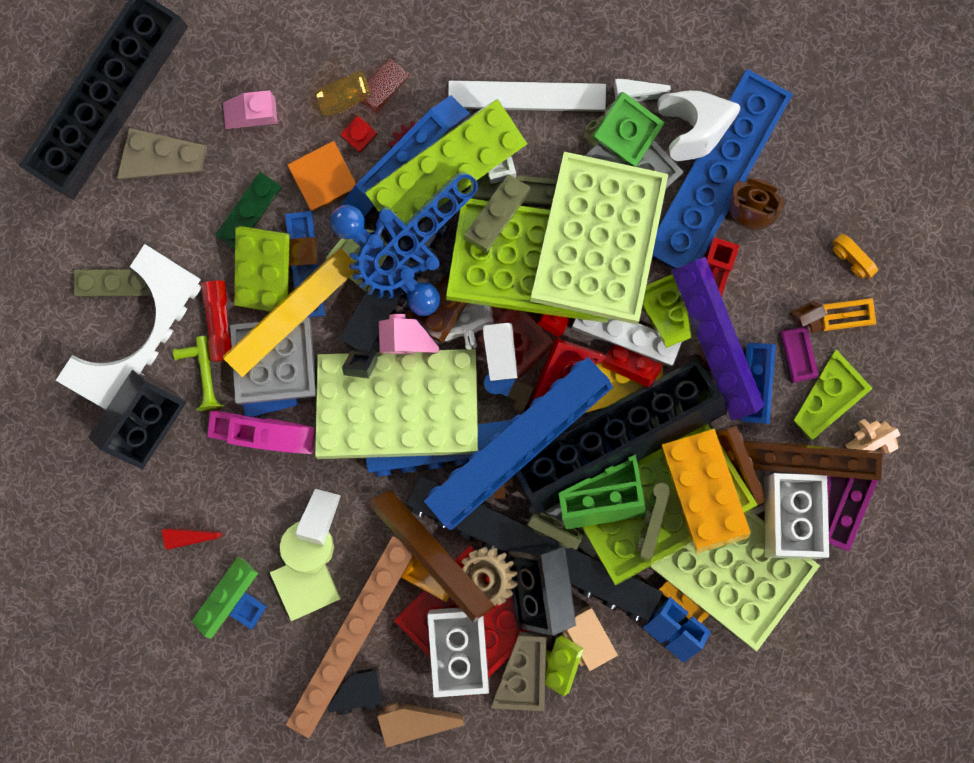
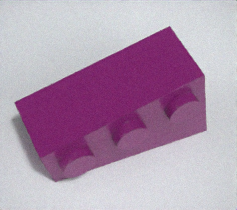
M827 476L829 544L850 552L878 480Z

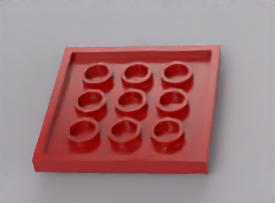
M469 545L454 561L461 568L465 565L462 563V560L470 557L469 553L475 551V549ZM484 573L485 580L490 583L489 576ZM424 590L394 621L431 658L428 626L429 610L460 607L450 596L447 602ZM512 596L505 598L506 602L501 605L496 603V606L483 616L488 678L510 657L519 631L533 632L516 628Z

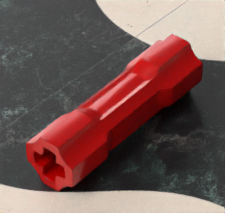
M225 281L203 282L201 286L208 325L210 362L225 361L223 356L232 348Z

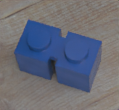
M669 597L654 609L650 620L646 621L643 629L658 642L663 643L665 641L667 643L665 648L684 663L703 649L711 631L693 616L682 625H679L678 622L685 618L689 612Z

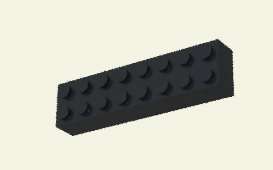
M128 0L19 166L61 194L74 200L187 30L188 26L184 20L155 0Z
M695 359L657 379L650 387L644 386L571 425L521 468L516 475L537 514H540L560 503V492L588 478L592 479L604 473L605 469L611 466L616 467L628 461V458L635 454L637 461L662 449L663 444L676 441L727 414L724 397L698 359Z

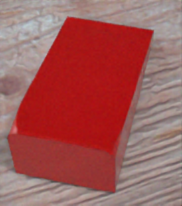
M162 529L163 541L167 550L214 540L223 536L222 532Z

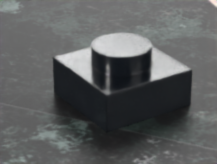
M351 350L342 366L343 374L345 376L369 379L378 362L377 354L374 352Z

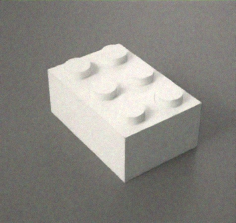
M774 473L764 477V497L766 500L764 502L765 558H828L827 476Z
M460 608L429 610L428 626L434 697L489 693L484 617L482 616L472 622Z

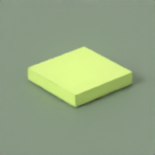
M326 564L319 571L310 574L297 573L287 565L270 572L291 621L341 599Z

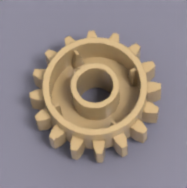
M484 547L469 553L470 557L462 560V563L465 565L462 567V570L495 606L496 603L501 605L506 602L505 598L513 595L510 589L517 586V583L511 580L512 577L517 575V572L510 571V567L514 564L513 561L506 563L504 561L506 554L503 553L498 556L497 548H493L488 552L487 548ZM484 573L489 576L490 583L485 580Z

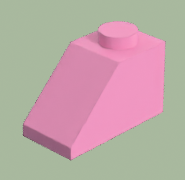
M270 90L243 93L223 102L225 129L278 124L275 97Z
M405 314L389 315L388 320L379 321L380 353H439L437 344L416 319H406Z

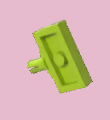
M562 635L558 637L552 652L546 649L547 669L545 672V685L562 696L567 695L570 692L584 648Z

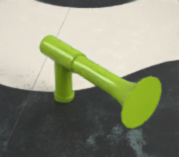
M207 336L196 337L195 347L173 349L175 361L198 356L203 399L202 404L196 410L207 411L223 408L224 405H220L217 402L213 392Z

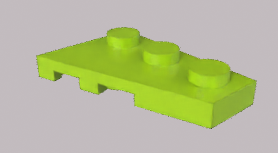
M673 274L646 285L642 309L664 346L668 348L691 338L688 311Z

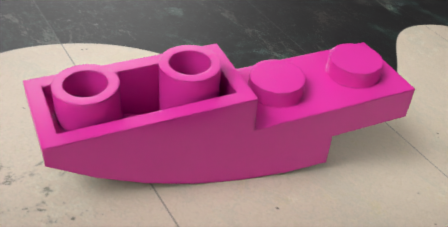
M213 410L210 411L207 437L225 440L228 444L251 448L313 454L316 427Z

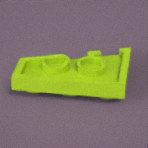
M836 349L793 422L812 441L873 388Z

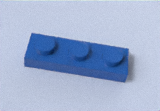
M747 343L746 360L764 406L756 413L742 417L741 422L770 424L775 344Z

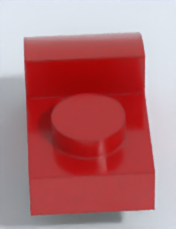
M714 237L704 257L707 259L722 297L740 245Z

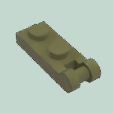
M658 483L653 488V497L656 502L654 509H648L644 525L649 527L646 536H640L637 551L641 552L640 559L650 563L652 562L670 496V489L665 483Z

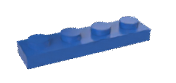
M312 211L285 214L287 233L290 234L289 239L316 238ZM318 251V265L292 267L295 289L319 267ZM324 301L307 317L326 316Z

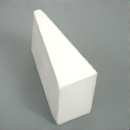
M615 79L613 84L615 99L620 92H625L637 102L659 99L662 95L669 94L671 90L670 85L627 79Z
M503 323L483 326L490 381L517 378L512 324Z
M315 489L296 530L295 535L297 538L324 546L341 496Z

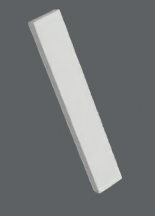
M449 81V96L452 95L465 109H482L493 100L498 99L505 110L605 112L606 84Z

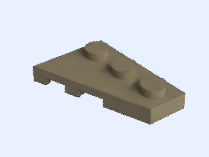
M129 128L117 179L125 180L162 175L200 173L207 146Z
M519 631L491 708L544 711L546 634Z

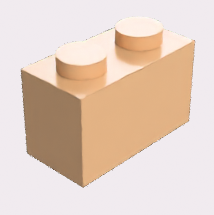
M590 605L575 613L576 626L562 632L567 639L584 648L579 663L581 667L587 665L589 671L618 656Z

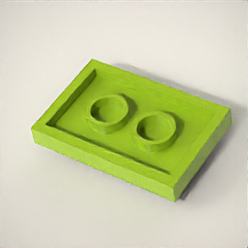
M242 226L236 228L234 305L271 312L288 296L290 234Z

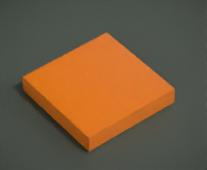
M334 141L288 164L312 212L349 194L356 185Z

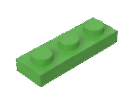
M240 557L235 559L191 621L205 637L212 639L258 574L247 561Z

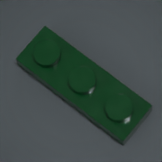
M259 172L215 236L235 249L236 228L240 226L254 228L283 187L262 172Z

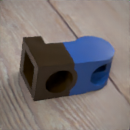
M488 374L484 380V385L488 392L492 394L501 393L516 400L513 408L522 412L525 411L535 387L515 378L490 381V375Z

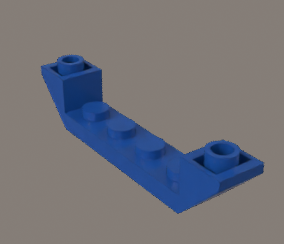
M452 95L431 108L353 187L341 206H355L362 212L364 220H366L376 208L365 192L460 125L470 113Z

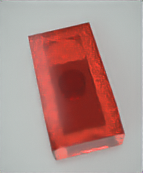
M390 58L356 92V96L378 114L411 74Z

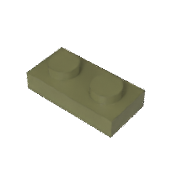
M534 511L528 524L535 533L541 536H549L555 539L559 545L577 550L584 531L578 528L566 529L562 520L546 512L537 514Z

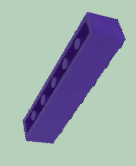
M706 257L671 270L717 387L724 397L725 406L731 421L756 413L764 406V403Z

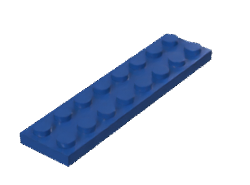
M749 69L745 71L729 101L739 104L740 111L712 151L695 160L657 229L652 254L654 259L672 269H676L703 257L729 211V199L733 187L740 180H742L741 183L745 182L793 93Z

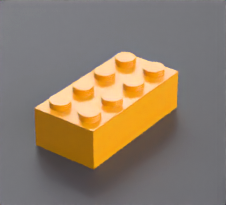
M715 429L663 444L662 455L695 554L749 538L751 532Z

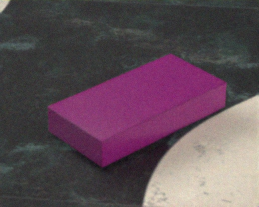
M807 326L781 331L780 335L791 382L795 383L819 377Z

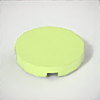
M297 522L289 527L282 536L280 543L281 557L286 565L297 573L310 574L317 572L332 558L334 550L333 538L328 532L324 546L300 540L295 535L300 523Z

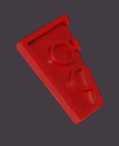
M556 338L526 410L530 408V404L537 397H543L549 392L551 385L556 380L566 377L573 365L578 361H584L588 357L596 365L606 358L605 354Z

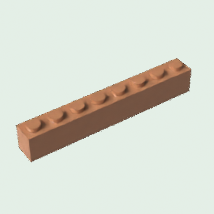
M395 534L286 723V726L307 738H310L413 557V554Z

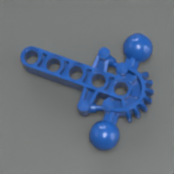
M465 172L455 174L406 223L390 208L383 207L379 211V219L376 223L377 228L375 232L371 233L364 228V216L358 208L351 205H343L335 209L330 218V226L333 233L341 239H353L360 246L358 253L351 252L349 254L351 259L357 260V262L349 264L350 269L359 270L352 275L353 279L363 278L358 284L359 287L363 288L369 284L367 293L370 295L377 288L379 298H382L384 290H387L389 298H392L394 295L392 290L400 287L407 294V306L411 312L419 316H427L434 313L440 304V294L433 285L424 282L418 283L414 279V273L420 270L421 272L427 269L435 270L439 267V260L424 243L475 195L478 188L475 178ZM462 178H468L471 183L470 189L463 193L459 192L457 183ZM444 197L451 200V207L447 211L438 210V201ZM425 216L431 218L432 224L429 229L420 230L417 224L420 218ZM387 228L391 237L383 244L380 235L383 229ZM402 236H410L412 238V245L407 249H402L398 246V240ZM390 255L393 258L392 265L386 268L381 267L378 264L380 257ZM412 257L418 261V264L411 267L405 262Z

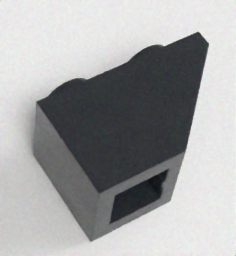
M379 667L353 671L329 704L328 713L336 712V715L351 713L354 708L362 707L363 711L378 708V704H382L384 699Z

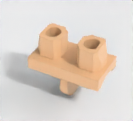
M863 419L858 422L861 430L854 433L855 439L845 444V447L849 449L876 450L880 447L881 451L887 454L898 449L896 437L900 436L897 428H892L886 421L880 424L876 420L869 424Z

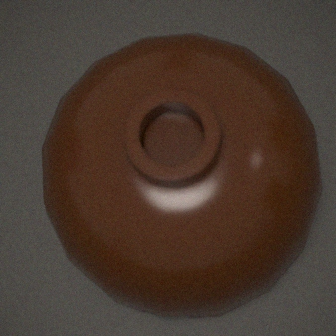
M749 178L748 182L741 183L742 180L738 181L733 187L729 199V211L732 218L742 227L751 230H762L771 226L783 210V195L780 198L776 193L777 188L765 180Z

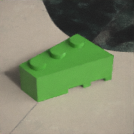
M636 454L629 457L628 461L616 467L611 466L605 469L604 473L592 479L588 478L559 493L562 518L566 529L646 516Z

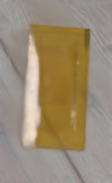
M364 70L353 73L316 91L321 113L332 116L340 114L371 96Z

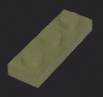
M508 174L465 233L464 240L487 253L526 199L531 187Z
M74 270L75 297L153 296L146 281L135 270Z

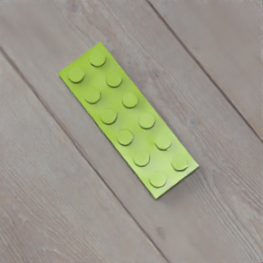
M495 99L365 193L378 212L383 207H388L406 223L455 174L465 172L474 177L475 180H478L526 146L527 142L500 101ZM468 178L459 180L457 183L458 191L461 192L471 185ZM447 197L441 198L438 201L437 208L450 199Z

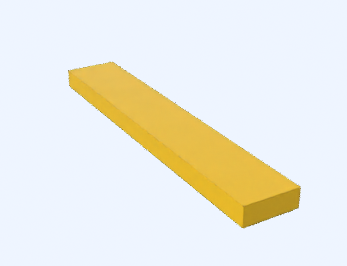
M342 248L336 250L223 356V359L243 377L358 270H353L349 267V264L354 261Z

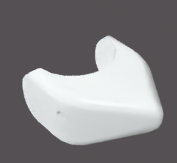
M694 90L662 95L657 105L662 116L680 117L683 120L689 121L694 126L692 130L679 136L670 144L669 152L671 158L676 161H684L709 154L740 111L739 104L706 92Z

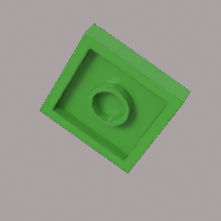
M620 92L591 137L628 165L636 167L664 125V122L625 92Z

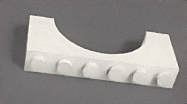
M144 244L130 267L146 281L155 300L156 318L150 336L136 352L114 362L96 363L85 361L72 355L56 379L59 383L105 410L132 369L141 373L146 364L152 365L159 353L155 349L160 341L164 344L167 342L173 332L170 329L173 321L181 320L188 309L184 306L189 297L194 299L202 287L198 284L201 280L200 278Z

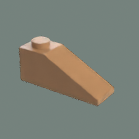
M398 702L382 706L383 710L379 711L377 716L386 748L463 726L465 721L463 714L409 704L398 705Z

